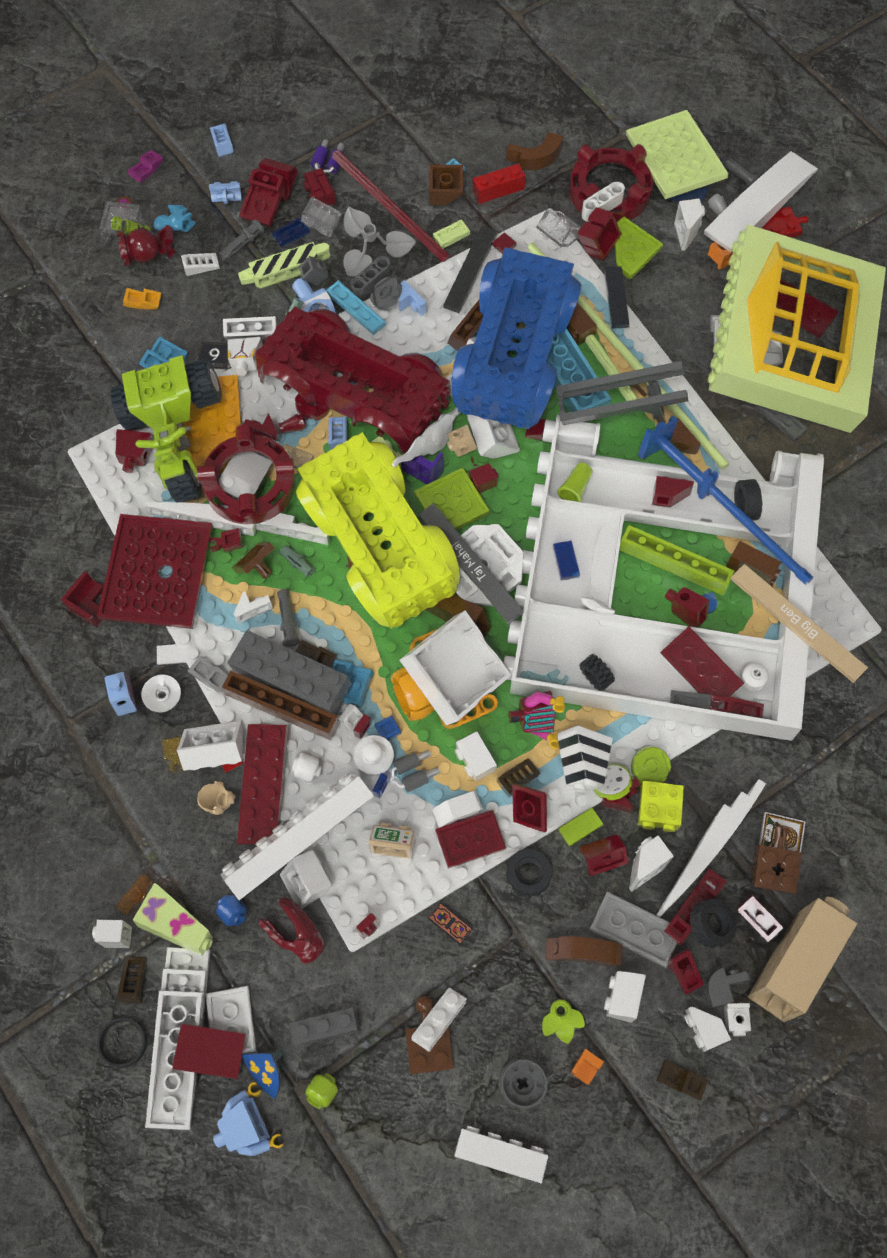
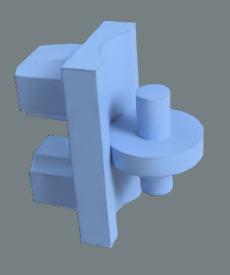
M237 181L225 184L220 182L209 184L212 202L228 204V201L242 200L240 183Z

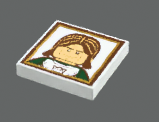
M765 812L763 814L759 845L771 847L774 842L775 827L788 829L787 850L801 852L805 821Z

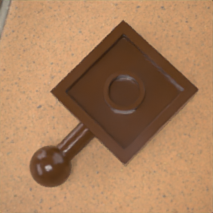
M421 996L416 1002V1008L421 1012L422 1022L433 1008V1002L428 996ZM449 1027L430 1052L412 1041V1035L418 1028L406 1029L410 1074L453 1069Z

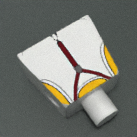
M261 337L228 339V360L232 370L239 376H244L247 371L257 369L255 354L257 349L263 346Z

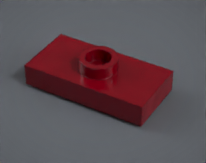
M370 913L356 926V929L364 940L378 929L379 923L374 914Z

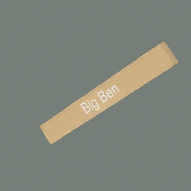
M745 564L731 577V580L851 682L854 683L868 668Z

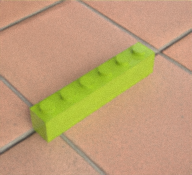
M628 525L620 542V551L720 595H724L735 572L730 568L631 525Z

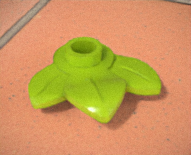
M562 999L553 1002L550 1013L544 1017L542 1022L544 1036L556 1033L557 1037L566 1044L572 1040L574 1028L585 1026L582 1014L577 1010L571 1009L570 1004ZM558 1007L564 1008L565 1013L563 1015L557 1013Z

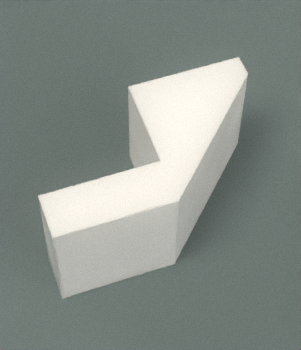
M476 791L446 800L432 809L439 828L449 825L458 819L469 818L483 810Z

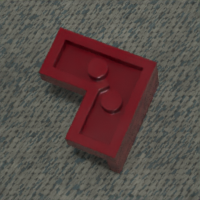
M84 571L61 598V601L68 610L94 627H97L102 621L97 617L99 605L94 602L102 594L104 586L93 580Z

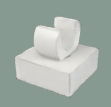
M349 704L348 707H343L344 712L341 716L338 715V720L349 731L354 732L353 729L363 714L356 706Z

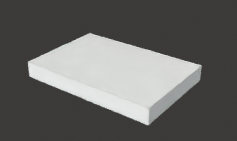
M245 986L207 993L209 1028L244 1033L246 1036L242 1054L257 1052L249 987Z

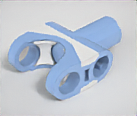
M302 278L297 279L293 283L294 291L300 300L304 302L301 310L308 312L313 309H327L336 313L330 296L324 288L313 292L307 281L302 280Z

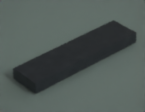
M622 266L605 267L604 275L611 329L629 328Z

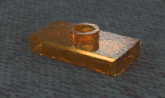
M143 873L119 901L116 908L126 915L135 903L141 902L145 896L144 892L153 881Z

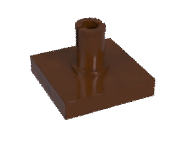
M258 542L232 569L236 573L248 574L255 568L262 578L265 579L269 576L268 573H272V570L265 564L263 559L274 547L270 542Z

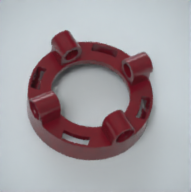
M584 144L577 153L578 161L572 170L570 180V198L575 208L582 214L584 201L599 192V188L594 183L586 184V177L589 171L599 164L612 162L629 168L637 179V183L629 189L627 198L623 199L620 205L612 209H621L620 212H613L616 222L620 221L623 217L630 221L638 217L649 203L653 186L651 171L645 163V157L647 156L645 148L637 144L630 151L619 148L594 150L589 145ZM577 176H579V177H578V187H576V182H575Z
M249 425L237 426L236 436L220 443L208 455L204 465L197 466L198 480L202 484L211 508L219 516L233 523L249 525L268 521L286 508L294 494L295 473L293 458H290L286 450L274 440L254 435L253 428ZM247 451L258 452L267 456L275 465L277 474L276 481L267 494L256 499L254 494L245 493L241 494L239 500L228 496L222 490L219 483V474L222 466L229 458ZM281 491L284 492L285 495L272 506L270 503L277 498ZM217 497L228 508L225 509L219 503L216 505L213 499Z

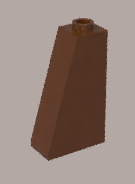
M455 595L442 599L434 607L425 609L445 622L455 615L466 611L482 633L483 638L486 637L491 629L482 607Z

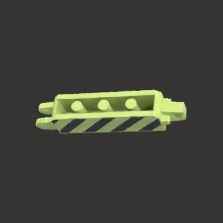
M312 242L250 262L248 269L238 273L241 284L255 283L256 287L263 288L300 276L299 265L309 256L322 261L330 258L329 245L326 243L314 245Z

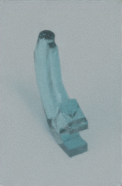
M558 669L545 675H538L529 670L520 673L523 679L565 685L569 680L567 675L561 680L558 679L557 676L560 674Z

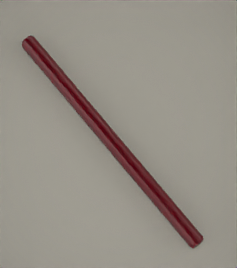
M339 150L333 152L332 158L442 262L449 259L450 255Z

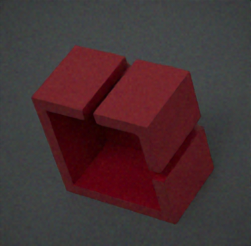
M596 207L589 215L588 223H584L577 235L581 243L584 244L583 247L589 256L604 261L622 233L613 212Z

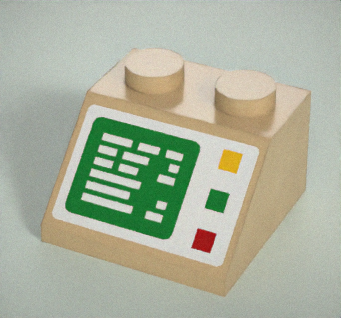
M387 823L374 825L369 839L370 852L411 859L415 830H411V827L408 826L394 828Z

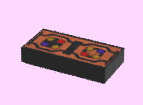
M441 902L428 917L431 923L459 946L473 930L470 925Z

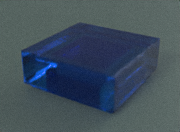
M381 773L372 790L373 796L379 799L389 783L387 775Z

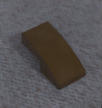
M302 639L295 651L330 668L337 656L321 646L318 648Z
M664 1060L656 1081L701 1101L708 1079Z

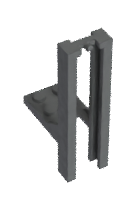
M682 361L556 386L559 398L558 405L560 406V420L563 425L643 411L651 413L653 419H656L658 423L662 421L666 423L664 406L688 402V393L686 390L662 394L658 380L685 375L684 365ZM645 382L649 384L647 386L649 397L574 412H565L563 400L565 398Z

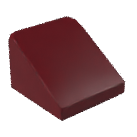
M540 419L537 424L529 429L526 428L525 438L542 441L546 419Z

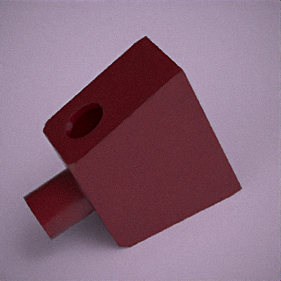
M117 429L115 455L118 462L123 464L122 470L124 472L133 473L134 466H145L152 448H139L136 446V441H154L151 433Z
M682 587L678 593L673 589L667 591L665 599L672 602L671 612L688 626L699 628L708 618L709 600L686 587Z

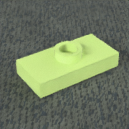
M461 219L433 233V238L442 248H445L469 236L470 230Z

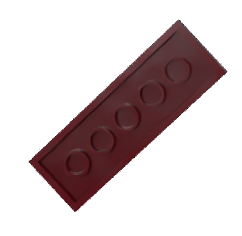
M248 724L237 844L256 845L261 838L271 836L273 829L280 825L288 738L287 725Z

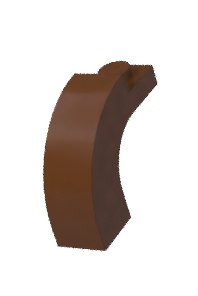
M548 132L544 142L535 148H524L508 144L506 160L519 163L522 170L545 168L552 164L560 155L564 136Z
M559 936V938H547L545 959L549 961H581L601 966H622L623 945L607 940L586 937Z

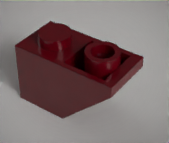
M656 476L652 505L674 506L691 495L694 481Z

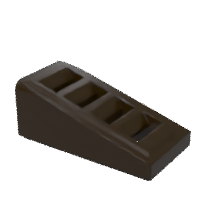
M528 758L497 778V783L509 798L512 796V788L507 783V779L512 784L517 783L526 786L541 773ZM526 765L533 772L532 775H529V773L524 768ZM521 770L527 778L523 779L518 771ZM514 774L519 779V783L512 777Z
M125 956L117 995L120 1002L141 1003L147 962L146 957ZM130 965H140V967L130 968ZM129 974H138V977L129 976ZM128 983H136V986L127 985V984H128Z

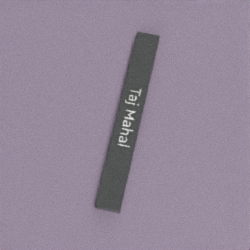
M434 503L418 514L426 525L438 526L444 532L455 552L460 567L508 625L524 613Z

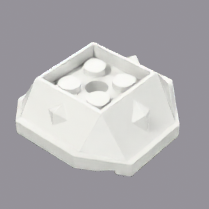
M499 524L473 525L461 535L480 560L488 565L487 568L508 593L522 583L524 553ZM458 564L460 582L457 588L458 591H456L457 595L473 604L493 607Z

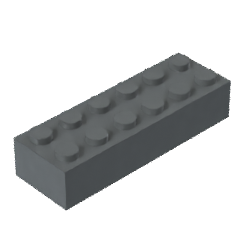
M246 630L227 662L233 671L334 715L352 685L347 675L249 630Z

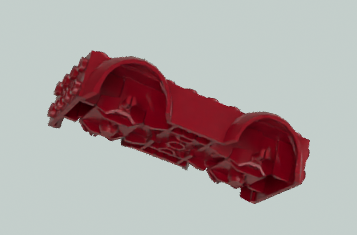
M294 307L286 314L281 324L276 326L273 334L267 337L264 345L258 348L255 354L258 377L261 383L264 384L263 379L265 376L277 378L285 382V385H283L284 390L290 391L293 388L306 403L318 402L351 418L352 426L356 427L357 422L373 425L378 428L376 431L378 436L383 437L384 433L389 435L398 445L399 451L407 453L414 440L422 436L432 423L438 421L443 409L446 410L450 403L448 399L451 391L449 388L450 380L444 378L439 366L432 359L420 353H406L401 356L391 353L352 334L346 322L339 315L327 309H313L305 312ZM335 371H340L343 375L336 377L332 374ZM355 381L357 384L353 385L349 382ZM365 386H369L374 390L372 392H367L363 390V388Z

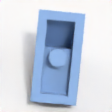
M403 280L401 283L402 292L399 297V311L401 312L410 306L420 316L427 313L426 301Z

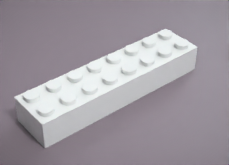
M348 773L343 775L335 787L330 786L322 792V797L318 800L314 798L305 805L307 807L301 813L299 811L295 812L289 817L290 821L288 823L278 825L273 829V834L268 838L266 836L261 838L253 850L250 851L248 849L239 856L240 860L234 864L231 862L222 869L223 873L220 875L238 900L242 899L373 797V794L362 779L352 773L350 775Z

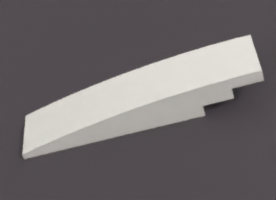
M789 152L732 202L704 230V235L729 252H732L733 242L738 240L740 231H744L747 224L762 228L809 180L818 168L795 153Z
M758 779L748 794L741 792L731 807L726 804L721 807L656 916L661 917L714 859L749 812L766 783Z
M167 948L165 969H163L162 986L158 997L145 1128L190 1130L197 1073L172 1069L180 1025L187 1024L203 1027L210 950L205 951L203 956L186 948Z

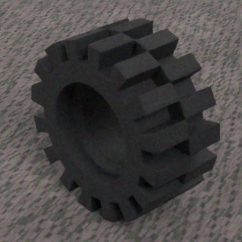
M591 654L579 664L582 674L599 691H604L615 681L610 668L597 655Z

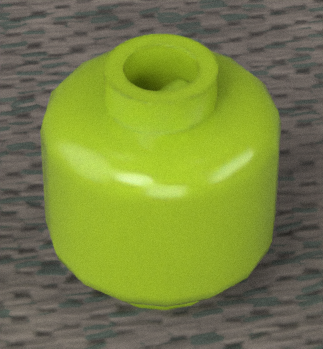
M327 1073L324 1076L319 1074L314 1076L306 1088V1100L318 1109L328 1107L338 1093L335 1078Z

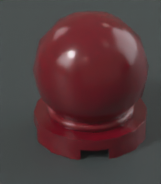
M137 228L128 235L124 231L117 232V237H121L120 242H118L122 260L126 259L124 266H131V261L133 260L139 263H147L157 256L159 242L150 230Z

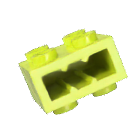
M643 781L640 786L637 825H641L644 829L663 828V831L666 832L678 830L682 819L684 786Z

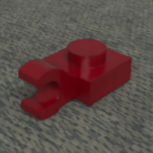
M166 225L157 233L160 254L163 255L167 252L168 258H171L174 255V249L170 245L174 240L173 227Z

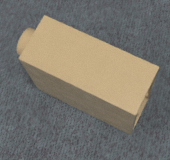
M826 897L824 901L819 898L799 911L747 997L783 1022L805 1014L857 925L856 922L847 917L850 912L849 908L837 899Z

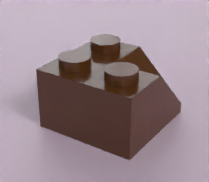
M430 165V205H447L463 194V165Z

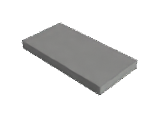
M606 892L589 929L664 968H667L678 943L664 932L670 922L609 892Z

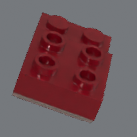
M268 158L263 159L259 163V169L252 170L248 181L250 187L239 217L251 222L257 220L261 225L271 228L280 201L287 202L298 173L297 168Z

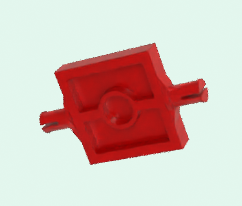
M791 207L781 208L761 229L790 238L801 236L803 230L800 224L808 223L807 215L796 217Z

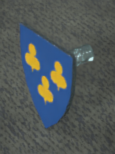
M276 1050L272 1053H243L242 1057L254 1080L268 1095L276 1099L281 1083L276 1061L282 1057L281 1051Z

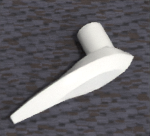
M581 598L582 609L587 610L590 608L597 612L615 613V610L605 606L596 599Z

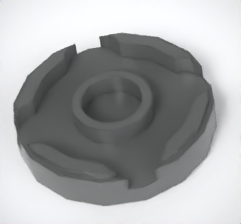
M395 277L381 279L375 285L374 293L371 292V302L380 310L390 308L401 295V283Z

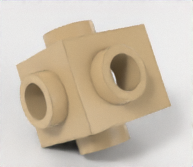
M468 425L447 433L450 440L447 442L451 452L455 451L457 457L478 449Z

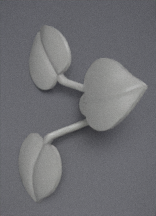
M351 207L347 208L344 216L346 233L351 237H357L362 234L364 239L362 253L359 250H351L344 256L343 264L348 276L356 277L372 263V258L369 255H365L367 243L373 242L376 237L384 245H387V253L396 258L405 256L415 245L416 241L411 236L399 231L388 233L385 241L380 236V233L376 232L375 225L371 223V219L366 213Z

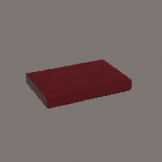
M493 810L435 829L448 869L506 850Z
M181 1024L172 1069L237 1079L246 1034Z

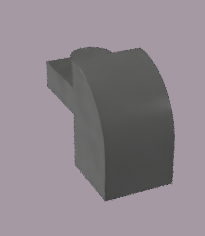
M724 968L714 972L708 978L705 985V995L709 1009L733 1003L734 1000L729 986L748 981L747 971L740 973L739 969L727 972L728 976H726Z

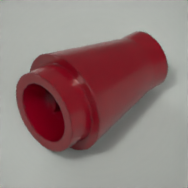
M295 414L287 420L278 423L282 434L303 431L304 428H307L302 414Z

